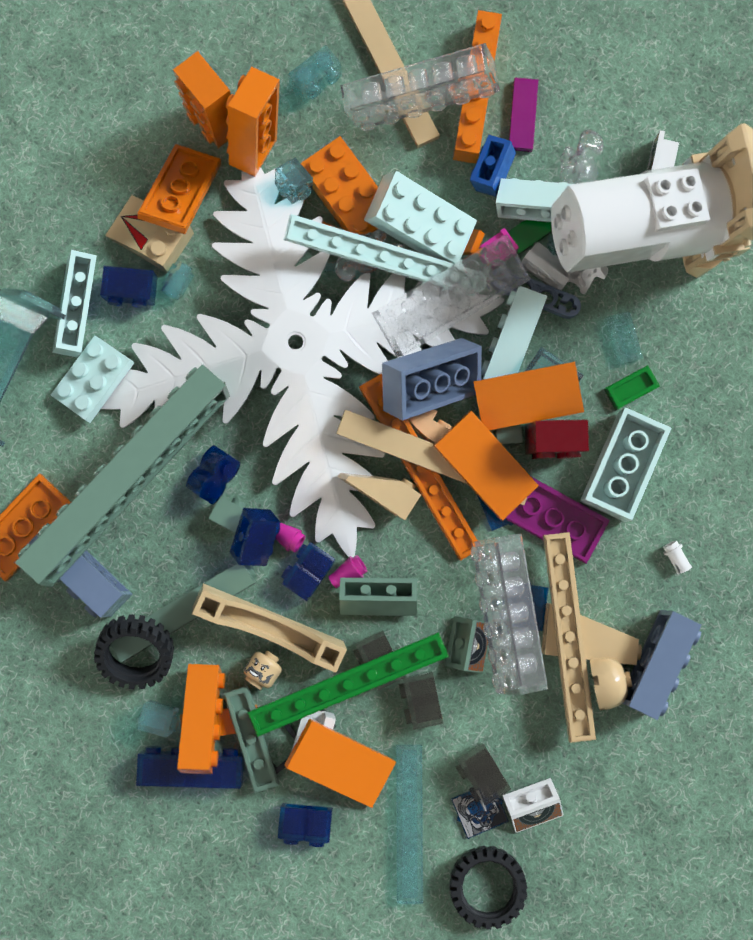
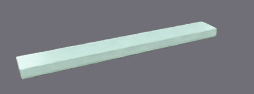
M293 214L289 215L283 239L287 242L468 296L475 295L480 275L479 271Z

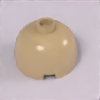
M591 659L590 666L599 709L607 710L618 707L626 700L628 688L633 687L630 672H624L622 665L614 659Z

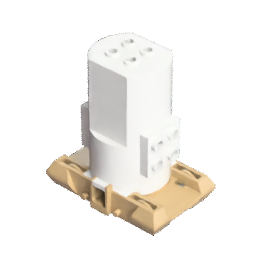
M745 123L740 124L709 152L693 154L680 166L647 170L638 175L568 185L552 204L551 209L553 241L558 258L565 271L569 273L646 259L662 261L683 257L686 272L698 278L713 269L720 262L730 261V258L738 257L748 251L750 246H752L751 241L753 240V129Z

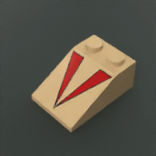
M131 195L105 236L168 274L194 232L191 226H189L186 234H182L138 219L137 213L144 200Z

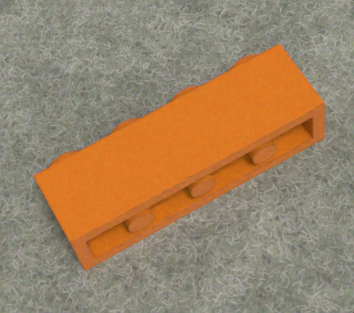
M188 664L177 767L180 773L212 774L213 767L218 765V751L214 750L215 740L219 741L221 734V725L217 724L218 714H222L223 699L219 698L220 689L225 687V673H222L219 665Z

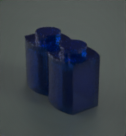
M213 445L203 455L200 466L193 470L188 477L186 487L205 501L214 504L223 495L226 483L230 482L237 474L241 462Z
M312 542L308 546L305 544L301 546L296 554V557L299 559L293 567L288 565L281 575V578L284 579L282 585L307 602L336 561L335 558Z
M282 803L280 806L278 839H283V843L289 845H297L299 841H307L309 846L324 847V843H329L331 838L333 808Z

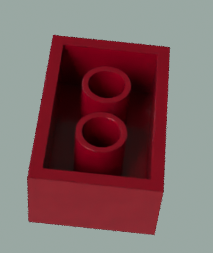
M541 420L524 425L525 455L532 454V459L555 458V454H557V459L581 457V452L589 451L588 420Z

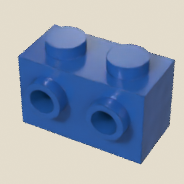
M488 135L470 176V181L475 191L497 197L501 178L506 179L516 155L511 141Z

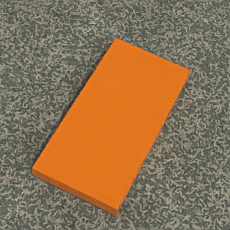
M175 144L137 213L138 219L186 234L221 166V159Z
M575 361L474 381L481 422L489 430L584 412Z
M469 411L433 445L500 520H504L539 486L472 411Z
M40 473L0 514V577L5 582L20 569L15 563L20 558L18 556L19 552L38 534L42 527L47 523L52 524L57 518L56 514L62 506L71 504V501Z
M309 718L284 766L293 772L372 808L396 761Z

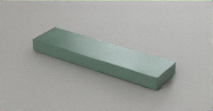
M249 685L225 692V701L254 793L278 786L279 780L265 735L256 736L247 713L256 709Z

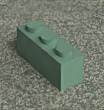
M340 578V615L417 616V579Z

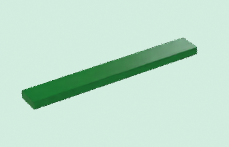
M439 632L247 713L258 737L445 659L449 655Z

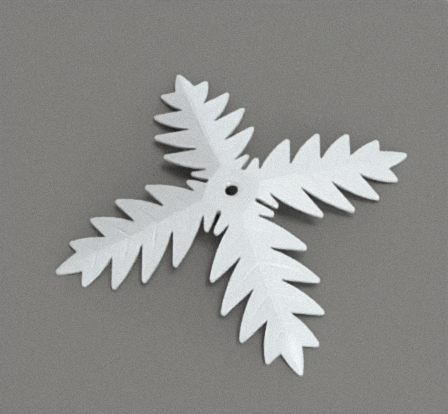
M277 167L266 174L260 168L255 177L242 171L241 180H225L224 186L233 199L247 211H215L213 215L228 230L252 243L215 242L212 244V247L232 263L260 275H222L221 280L242 297L268 308L252 309L251 314L257 319L270 324L269 328H265L247 319L244 323L252 334L250 336L228 322L198 314L197 319L216 345L215 348L189 332L163 325L161 327L162 331L181 357V360L161 349L133 343L132 349L148 373L130 369L101 409H121L120 427L125 428L137 420L154 401L155 408L157 406L162 407L169 400L167 398L169 393L177 386L180 388L187 381L185 379L187 374L196 367L198 369L203 364L223 383L225 382L230 397L224 403L223 423L228 424L247 399L260 371L261 388L266 389L276 369L282 370L273 385L271 393L272 395H277L286 387L289 388L279 401L271 417L263 440V446H270L295 426H299L282 452L272 483L278 485L310 462L297 485L291 504L290 516L295 517L322 498L316 518L315 541L319 543L333 534L348 557H354L357 543V527L373 529L375 528V523L361 502L349 492L350 490H358L338 478L340 473L373 475L352 459L344 456L343 453L383 458L385 453L336 434L341 420L334 417V415L342 416L344 410H348L373 420L374 414L353 395L338 385L324 379V377L340 379L342 375L337 369L323 362V357L325 356L337 365L347 368L348 363L341 354V350L365 368L377 374H382V363L388 360L377 343L399 358L421 351L420 346L412 335L431 347L455 340L447 326L466 333L487 335L489 331L480 317L499 307L504 302V298L487 294L468 296L452 290H448L439 298L438 286L419 281L404 303L405 276L392 273L381 286L368 309L370 272L366 271L346 291L332 316L330 315L332 304L330 299L324 301L315 316H310L321 295L316 293L305 300L303 299L320 278L330 254L320 252L295 267L309 248L283 240L289 215H299L306 197V190L302 189L275 204L281 188L282 168ZM318 216L312 221L322 223L323 219L321 216ZM293 335L300 336L303 339L302 347L299 349L290 348L288 345L289 338Z

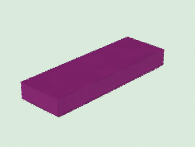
M514 78L509 141L512 142L515 151H533L539 79Z

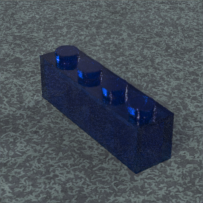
M147 746L137 756L136 786L240 789L243 785L244 759L242 753H238V749L226 748L223 749L222 753H218V765L213 767L212 774L180 773L177 769L179 747H172L171 751H161L159 746Z

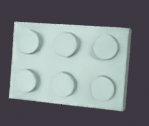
M94 336L57 385L51 396L91 423L134 362L97 336Z

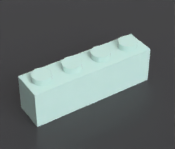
M501 178L496 198L497 216L499 218L551 222L552 204L568 185L574 184Z
M71 250L68 256L52 353L78 357L82 351L97 255Z
M518 286L516 291L511 290L506 303L510 305L508 314H502L498 324V328L501 329L498 338L493 337L489 351L493 352L490 361H484L481 369V375H484L483 379L519 372L545 304L546 295L522 286Z

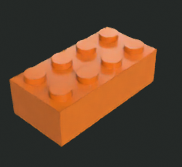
M197 51L173 69L177 79L174 83L180 91L178 94L184 101L182 104L187 111L186 115L193 125L198 124L203 130L201 133L209 144L214 142L219 148L228 141L226 139L228 125L226 124L228 109H226V102L231 92Z
M251 67L247 75L241 76L236 93L234 95L231 94L227 99L226 109H228L226 124L228 125L226 139H228L227 154H229V165L255 177L277 140L280 79Z
M341 136L300 163L302 175L343 230L371 239H375L384 233L364 221L378 186Z

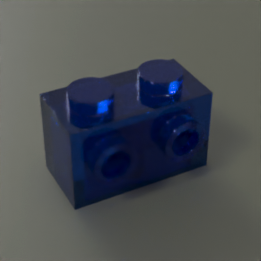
M104 266L100 295L107 301V304L113 306H122L123 303H130L136 308H147V305L155 306L158 276L153 270Z
M243 508L230 549V553L238 565H267L268 559L272 555L273 544L276 535L280 531L281 523L270 509Z

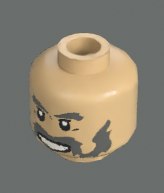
M266 651L265 654L255 652L244 667L245 680L260 690L263 687L271 688L282 671L281 666L277 664L279 658L269 651Z

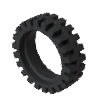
M129 614L127 620L124 615L119 616L117 621L115 619L111 620L108 625L106 624L103 627L96 642L94 662L97 663V670H102L101 675L104 678L110 676V683L114 684L116 681H119L118 687L124 688L125 684H129V689H135L136 685L139 686V689H145L146 684L152 687L156 681L158 683L161 682L163 677H166L169 672L174 653L173 639L170 638L168 630L163 631L164 625L159 623L155 626V619L150 618L147 622L143 615H140L139 619H135V614ZM126 636L139 637L149 641L157 648L159 659L149 666L130 667L115 659L109 650V646L114 640Z
M480 846L478 849H470V852L464 853L461 859L456 861L454 869L451 871L449 888L452 902L459 915L469 924L472 923L480 929L481 927H484L486 930H491V927L499 929L502 928V924L506 923L508 925L512 923L511 919H516L520 915V909L523 910L525 906L524 901L525 899L527 900L525 875L519 863L505 850L497 849L494 846ZM490 861L498 863L508 870L512 877L513 891L510 900L504 907L497 911L486 913L478 911L468 904L464 897L462 886L466 874L472 867L481 862Z

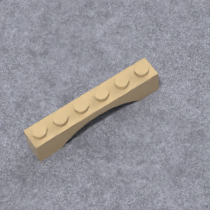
M204 583L192 608L193 615L215 624L236 628L265 638L291 650L311 663L335 673L347 650L342 640Z

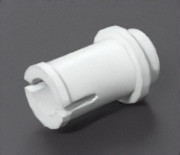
M677 540L663 547L665 550L663 553L665 556L668 555L676 573L682 574L691 569L692 566L681 549L683 547L682 544H678Z

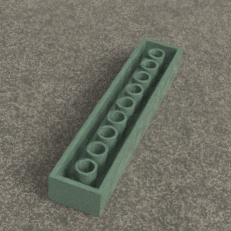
M203 364L198 369L196 367L193 368L185 378L187 381L180 388L177 386L169 393L167 397L169 400L162 407L157 406L149 415L151 419L144 426L140 425L131 434L132 439L126 445L122 444L114 451L112 455L114 458L107 465L103 464L94 473L95 478L88 485L84 484L75 493L76 498L71 504H65L59 509L54 522L51 525L46 524L40 529L37 534V540L32 545L27 544L19 552L18 556L20 558L15 563L39 585L53 587L230 397L226 384Z

